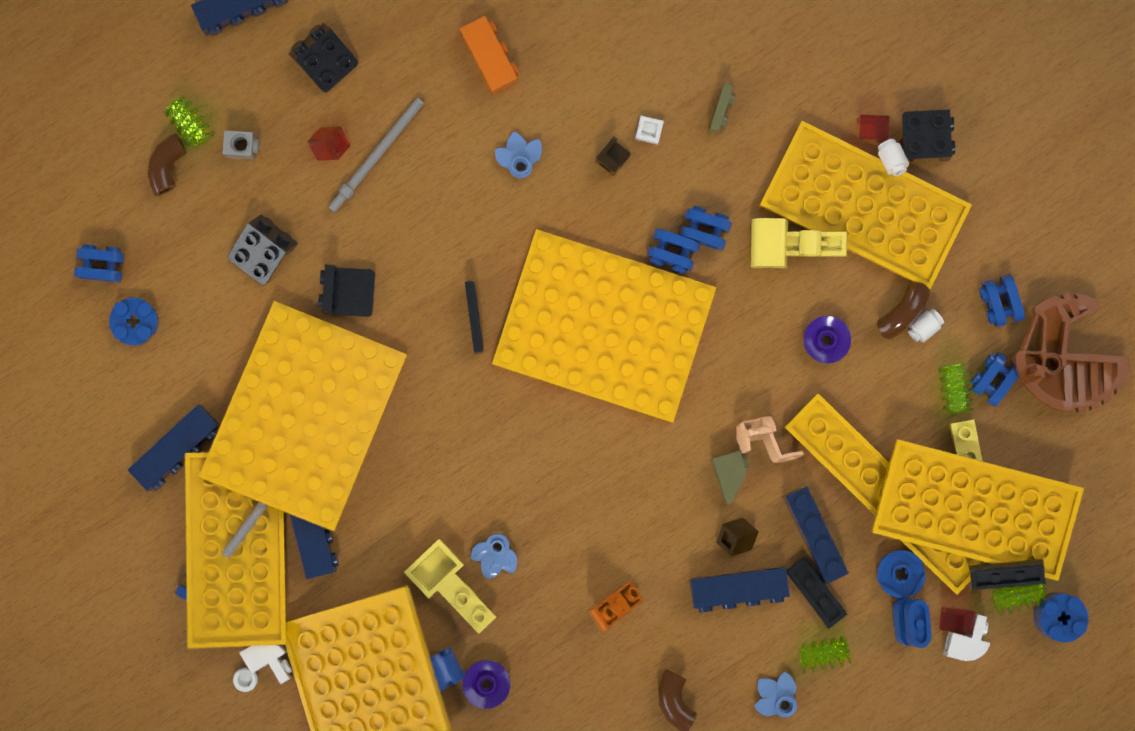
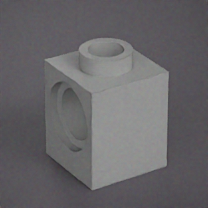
M224 130L223 155L226 158L255 160V153H259L260 142L259 139H256V135L253 132ZM240 140H246L248 143L246 149L238 151L236 149L237 143Z

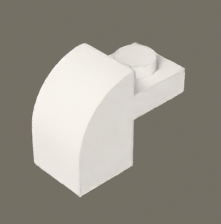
M973 613L967 636L948 631L943 655L963 661H972L983 656L990 646L989 642L981 640L982 636H985L988 631L989 623L986 622L987 617Z
M283 645L250 646L240 652L251 673L269 664L280 684L292 677L290 674L292 672L291 666L286 659L282 660L280 657L287 652Z

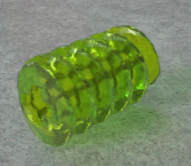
M182 96L166 107L164 115L171 117L170 123L176 125L175 129L177 132H182L181 137L183 140H187L188 147L196 149L207 143L214 136L215 132H206L210 125L208 123L200 124L204 117H195L199 110L197 108L189 110L193 102L188 101L184 103L183 101L186 96Z
M968 363L947 365L938 369V372L946 374L939 380L940 382L947 383V385L940 389L948 393L942 397V400L949 402L948 405L943 407V410L950 411V414L974 411V408L967 407V404L973 402V399L965 396L972 392V389L964 388L965 385L971 383V380L963 378V376L970 373L969 370L962 369Z
M1043 584L995 588V590L992 588L991 596L999 615H1003L1004 607H1006L1009 613H1012V605H1015L1018 611H1021L1022 603H1025L1026 607L1030 609L1031 601H1034L1036 606L1039 607L1040 599L1043 598L1045 600V591Z
M840 636L839 643H837L835 638H830L829 645L826 640L822 639L820 647L816 641H812L810 649L806 643H802L801 650L798 648L803 674H806L807 666H810L811 670L816 672V665L818 664L822 671L825 670L826 663H829L832 669L835 668V661H838L841 667H844L845 660H848L851 664L849 647L844 636Z

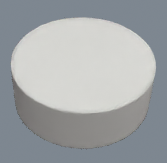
M243 667L236 671L233 677L234 686L242 692L254 689L258 683L256 671L251 673L248 667Z

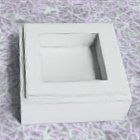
M641 115L635 139L658 145L664 121Z

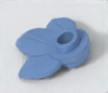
M516 132L510 135L506 148L495 149L497 162L501 166L508 168L510 173L519 179L530 175L532 165L540 159L542 154V145L539 139L527 144L523 137ZM523 163L525 169L523 171L517 170V164Z
M492 534L486 542L477 543L472 549L470 558L474 561H481V571L487 579L498 575L501 569L514 573L517 568V555L509 548V540L503 534ZM500 543L502 548L495 549L493 544Z
M783 672L777 682L768 678L758 680V691L762 699L758 700L754 707L759 713L765 716L777 714L781 717H790L796 712L797 702L794 698L796 684L788 673ZM782 701L789 702L787 709L780 707Z

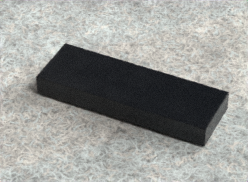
M473 281L465 282L473 349L474 354H481L484 352L476 287Z
M804 556L786 569L789 578L828 629L848 615Z
M1043 559L969 566L972 590L1046 584Z

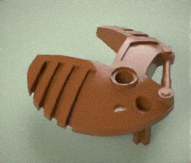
M1070 294L1060 295L1061 299H1058L1056 295L1043 300L1033 307L1032 313L1034 316L1029 329L1025 333L1019 351L1012 355V361L1015 363L1021 382L1035 399L1058 411L1071 413L1073 408H1075L1076 413L1084 412L1088 406L1089 410L1098 408L1099 402L1104 405L1111 400L1113 391L1115 395L1122 388L1129 373V356L1072 354L1066 352L1069 325L1100 309L1098 300L1080 294H1075V298H1072ZM1039 321L1036 351H1028L1033 338V332ZM1047 359L1052 362L1053 368L1051 371L1045 365Z

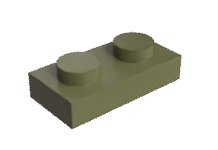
M724 83L709 129L711 133L718 135L720 128L725 129L729 116L724 114L727 106L732 107L736 95L732 93L733 85Z

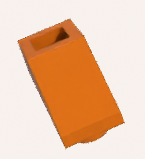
M630 580L601 599L587 611L600 631H605L640 604L643 598Z

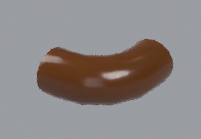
M177 133L170 135L158 144L149 159L147 175L154 196L163 195L176 187L171 174L172 166L177 159L187 154Z
M920 282L909 284L899 304L892 311L878 319V330L884 338L890 340L898 336L917 320L923 312L930 295V290L925 284Z
M665 669L658 688L659 706L668 722L679 731H689L695 721L697 712L687 707L682 699V690L687 679Z

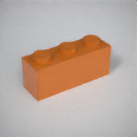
M483 16L460 28V33L492 95L518 83L517 75L520 73L514 62L509 63L506 57L509 52L503 41L498 42L495 36L498 31L492 20L488 22L487 18Z

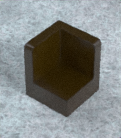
M613 136L596 157V163L615 176L628 160L631 153L621 146Z
M744 518L736 519L722 524L716 543L732 557L751 551L759 531Z

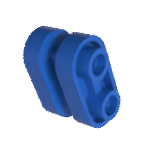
M698 206L687 209L684 219L690 221L689 227H681L679 235L697 241L703 246L723 251L726 240L720 237L722 232H730L732 222L728 221L729 217L720 213H715V216L707 214L706 209ZM699 225L713 229L712 234L698 231Z
M656 228L653 239L659 241L657 248L649 247L646 255L650 258L649 262L659 266H663L664 263L672 265V270L685 274L686 271H692L694 261L688 259L690 252L698 253L701 244L692 239ZM671 245L680 248V254L677 255L666 251L667 246Z
M82 244V248H77L76 258L83 260L82 267L74 268L73 277L121 283L122 272L115 271L116 264H124L125 254L120 253V248L106 247V251L96 250L97 246ZM92 262H105L106 270L93 269Z
M1011 274L1000 277V285L997 286L993 280L982 282L979 294L982 301H986L988 307L986 316L990 325L994 324L996 328L1004 326L1007 323L1006 317L1011 316L1013 322L1025 319L1021 299ZM1000 294L1004 295L1007 305L1006 308H1003L1001 299L999 296Z
M1000 352L997 354L991 353L984 362L985 369L982 373H976L970 381V384L973 385L971 391L978 396L984 391L988 393L989 396L986 402L993 407L1000 403L1019 377L1015 363L1008 368L1004 365L1007 357ZM999 372L1003 376L994 387L990 383Z
M899 598L893 606L896 640L901 645L917 648L928 646L932 634L930 612L927 603L918 599Z

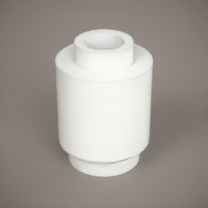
M890 139L878 146V155L888 175L899 176L907 171L909 161L900 143H897L895 139Z
M935 309L926 310L909 326L910 330L908 333L914 341L918 342L920 340L924 343L941 329L944 320Z

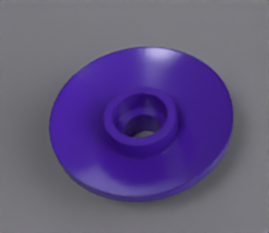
M822 316L816 318L807 326L803 338L804 347L809 356L814 360L826 364L834 363L841 360L848 353L851 346V334L846 324L840 319L833 316ZM823 336H828L830 338V343L828 345L823 344Z
M491 660L479 661L471 665L465 672L466 677L462 682L463 692L467 700L474 706L490 709L500 705L507 698L510 691V678L505 668L499 663ZM484 679H488L491 682L487 688L481 684Z

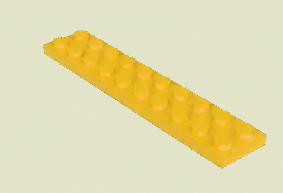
M817 393L784 428L875 516L889 462ZM900 540L956 595L971 581L969 566L987 564V562Z

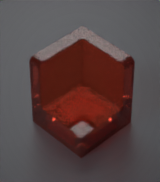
M860 115L857 118V123L860 124V139H873L875 143H883L888 140L889 116Z
M341 126L319 128L307 141L318 161L338 160L351 146Z
M942 606L939 629L972 635L975 611Z

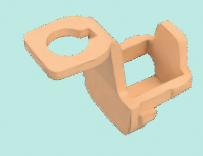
M771 416L743 421L736 427V440L742 453H747L751 450L750 441L763 439L769 457L774 463L795 460L804 455L803 451L781 454L773 435L777 430ZM751 425V429H746L745 426Z

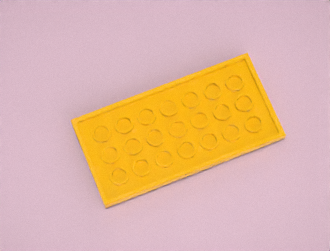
M801 121L759 206L807 230L847 232V250L905 279L923 283L930 290L972 204L907 172L899 176L888 175L881 159Z
M896 439L871 532L991 564L1043 559L1045 578L1059 581L1084 488Z
M185 453L187 648L286 645L284 512L268 506L228 559L222 554V551L259 502L199 478L208 453Z

